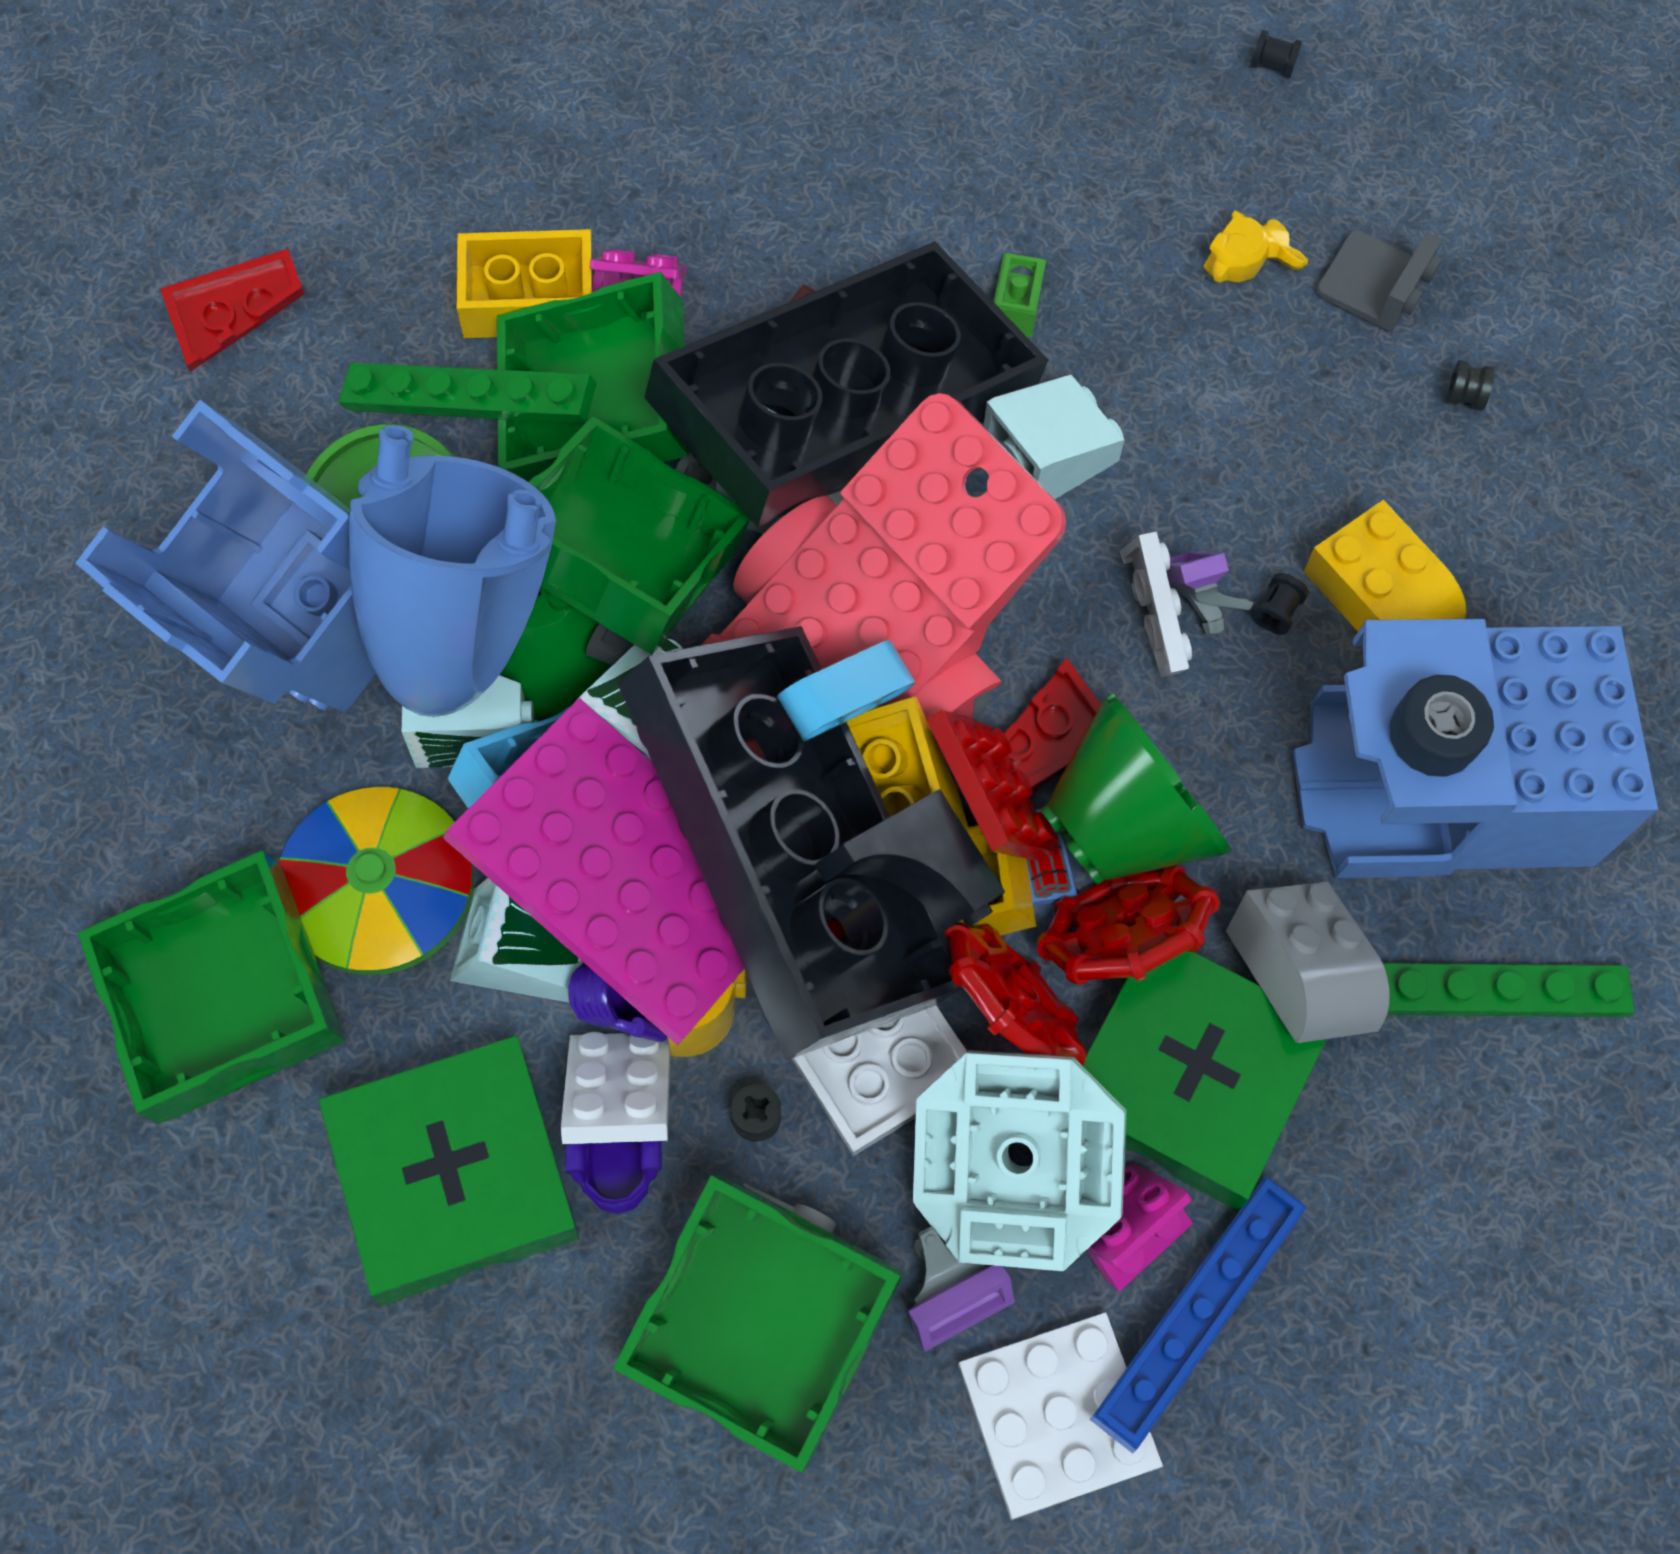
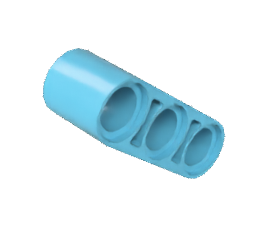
M886 640L797 681L783 690L777 697L802 740L807 741L896 698L910 689L916 682L891 640Z

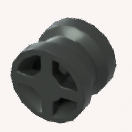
M1458 360L1450 380L1447 403L1453 405L1461 402L1469 403L1473 409L1483 411L1492 390L1495 368L1485 365L1478 369L1471 367L1468 361Z
M749 1084L741 1088L734 1095L731 1103V1118L736 1133L745 1140L762 1142L771 1138L778 1131L781 1123V1102L771 1088L761 1084ZM765 1104V1106L762 1107V1108H760V1107H753V1105L762 1106V1105Z

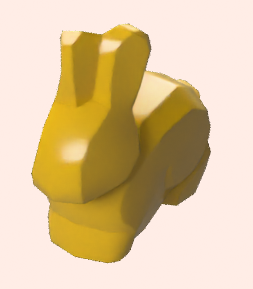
M1234 210L1230 223L1222 233H1218L1211 243L1209 249L1212 252L1203 268L1208 274L1213 276L1214 281L1217 283L1224 281L1240 283L1255 278L1266 260H1277L1293 270H1301L1308 264V259L1299 250L1289 245V232L1278 220L1270 219L1266 224L1262 225L1255 219L1246 217L1243 213Z

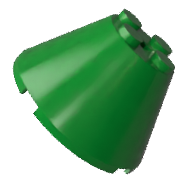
M541 587L526 627L500 676L521 683L525 701H533L534 718L544 719L556 716L567 707L572 706L612 666L586 655L588 643L599 623Z
M1113 692L1105 697L1049 798L1048 804L1040 809L1054 829L1067 842L1065 843L1080 865L1087 870L1097 884H1100L1104 880L1222 856L1231 850V847L1207 813L1188 790H1185L1180 782V777L1121 701L1116 698Z

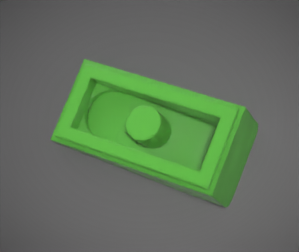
M1004 253L994 303L1027 337H1032L1046 260ZM1024 266L1029 268L1034 276L1011 273L1010 271L1015 267Z

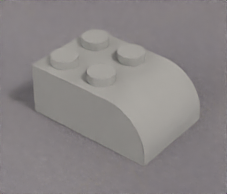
M1329 882L1247 890L1226 933L1296 1043L1378 1032L1386 1019L1389 1008L1390 993L1387 974L1380 957Z

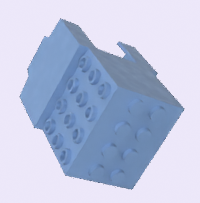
M199 400L172 437L217 464L218 470L159 548L151 550L103 526L75 564L104 588L102 590L137 620L164 642L182 651L221 683L273 704H277L283 694L287 695L290 693L303 703L309 701L323 711H326L330 706L345 712L356 701L376 674L366 653L354 610L349 563L350 509L254 434L202 400Z
M1485 619L1366 620L1353 639L1354 647H1363V667L1346 672L1344 675L1345 685H1322L1311 701L1310 744L1295 748L1292 751L1302 828L1323 833L1335 878L1451 875L1456 869L1595 867L1658 811L1621 626L1486 628ZM1437 674L1457 676L1472 683L1485 695L1493 711L1494 730L1488 745L1463 771L1446 777L1428 776L1412 769L1398 756L1390 740L1389 723L1396 706L1417 682Z

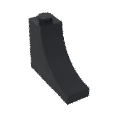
M940 789L842 844L814 864L824 882L843 875L859 874L878 877L901 887L918 899L932 913L944 931L963 920L967 928L974 925L993 912L988 903L1005 893Z

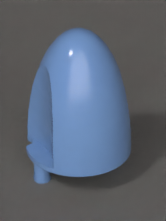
M388 425L385 426V429L381 428L379 431L380 443L377 465L359 480L358 492L364 497L351 500L349 563L355 615L373 670L389 694L407 710L420 716H447L464 709L477 700L494 683L508 663L526 627L543 581L555 530V513L548 500L533 485L497 466L453 456L410 457L413 433L402 426Z

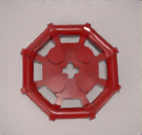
M1171 866L1160 871H1148L1104 880L1100 884H1096L1072 898L1064 896L1055 903V915L1047 931L1038 937L1037 951L1041 958L1052 961L1065 972L1067 980L1074 984L1083 985L1093 979L1134 977L1136 982L1146 979V973L1185 952L1194 953L1204 945L1205 938L1203 934L1211 915L1219 908V897L1213 888L1201 886L1188 877L1185 869L1181 866ZM1180 895L1185 898L1184 900L1174 902ZM1071 926L1077 928L1076 932L1068 933Z
M958 922L945 931L949 941L952 960L949 975L955 985L966 990L988 1020L987 1029L994 1036L1000 1033L1025 1054L1074 1057L1083 1066L1087 1052L1077 1036L1075 1026L1078 1023V1017L1071 1007L1059 1000L1041 976V966L1035 960L1031 963L1007 945L999 932L989 925L967 928L965 923Z

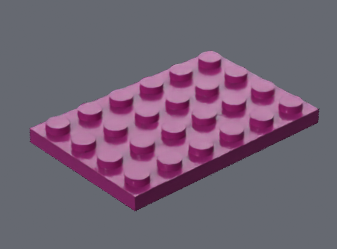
M580 698L446 831L443 837L676 1045L688 1035L745 969L728 931L722 924L719 910L690 845L680 830L677 816L653 762Z

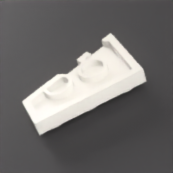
M1157 532L1138 535L1119 552L1123 564L1133 563L1135 571L1133 574L1134 583H1131V588L1135 600H1138L1141 606H1147L1149 615L1144 617V627L1160 676L1163 678L1180 674L1189 669L1188 661L1192 659V650L1188 636L1185 633L1181 634L1177 616L1181 614L1180 598L1177 590L1170 588L1166 570L1170 569L1169 552L1165 543H1159Z

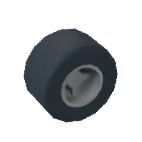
M1439 674L1417 682L1396 706L1389 723L1390 740L1398 756L1414 770L1428 776L1442 777L1459 773L1473 762L1488 745L1494 730L1493 711L1485 695L1466 680L1453 675Z

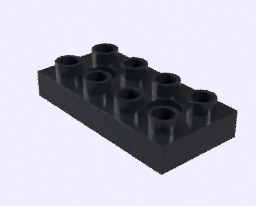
M934 241L655 358L644 398L755 526L759 528L786 515L794 508L813 498L828 495L846 486L921 402L929 396L935 394L949 395L958 400L981 422L985 418L987 401L1000 395L1037 385L1049 359Z
M802 626L649 655L618 683L636 724L639 738L646 747L677 816L680 830L690 845L719 910L722 924L732 939L761 1004L764 1018L771 1027L785 1060L934 1007L964 989L955 985L949 975L952 960L949 941L942 926L918 899L887 880L869 875H843L824 882L814 864L842 844L891 816L847 722L807 741H803L777 697L792 684L822 670ZM756 740L763 751L765 760L755 755L745 742ZM836 918L840 922L847 935L849 947L841 943L834 936L826 920Z

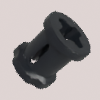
M1262 29L1250 67L1257 68L1259 65L1282 71L1284 72V77L1291 78L1302 41L1296 39L1294 43L1269 36V31Z
M1277 573L1269 583L1270 590L1262 603L1255 605L1251 616L1257 625L1276 635H1284L1289 632L1292 626L1291 617L1298 605L1304 604L1309 595V590L1302 581L1293 576Z

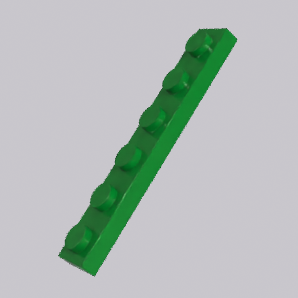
M350 363L338 403L346 410L358 412L585 424L597 383L590 374Z
M1383 963L1390 993L1387 1015L1630 1017L1634 1014L1628 966Z

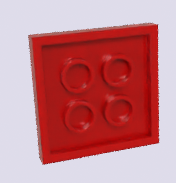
M943 709L927 718L926 721L991 851L1040 862L1055 854L1057 851L1050 840L1055 837L1053 828L1042 812H1036L1029 796L1033 795L1032 787L1022 771L1019 769L1015 771L1008 757V754L1012 753V749L1004 733L999 728L994 729V727L982 722H977Z

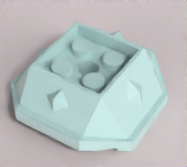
M969 1050L916 1099L913 1203L928 1223L947 1243V1248L959 1263L1064 1271L1120 1220L1123 1215L1127 1110L1074 1057ZM1019 1142L1028 1146L1033 1154V1163L1029 1166L1015 1164L1009 1157V1144Z

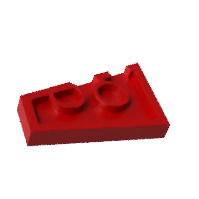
M288 249L160 288L190 372L304 295Z
M1067 658L1057 668L1056 673L1044 688H1041L1034 696L1030 705L1016 722L1011 724L1004 733L1012 749V753L1008 754V757L1015 771L1019 769L1026 776L1033 791L1065 771L1101 705Z

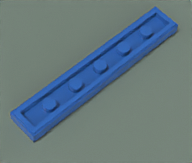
M1264 1176L1250 1195L1249 1200L1239 1210L1089 1420L1133 1454L1276 1253L1307 1206L1267 1176Z

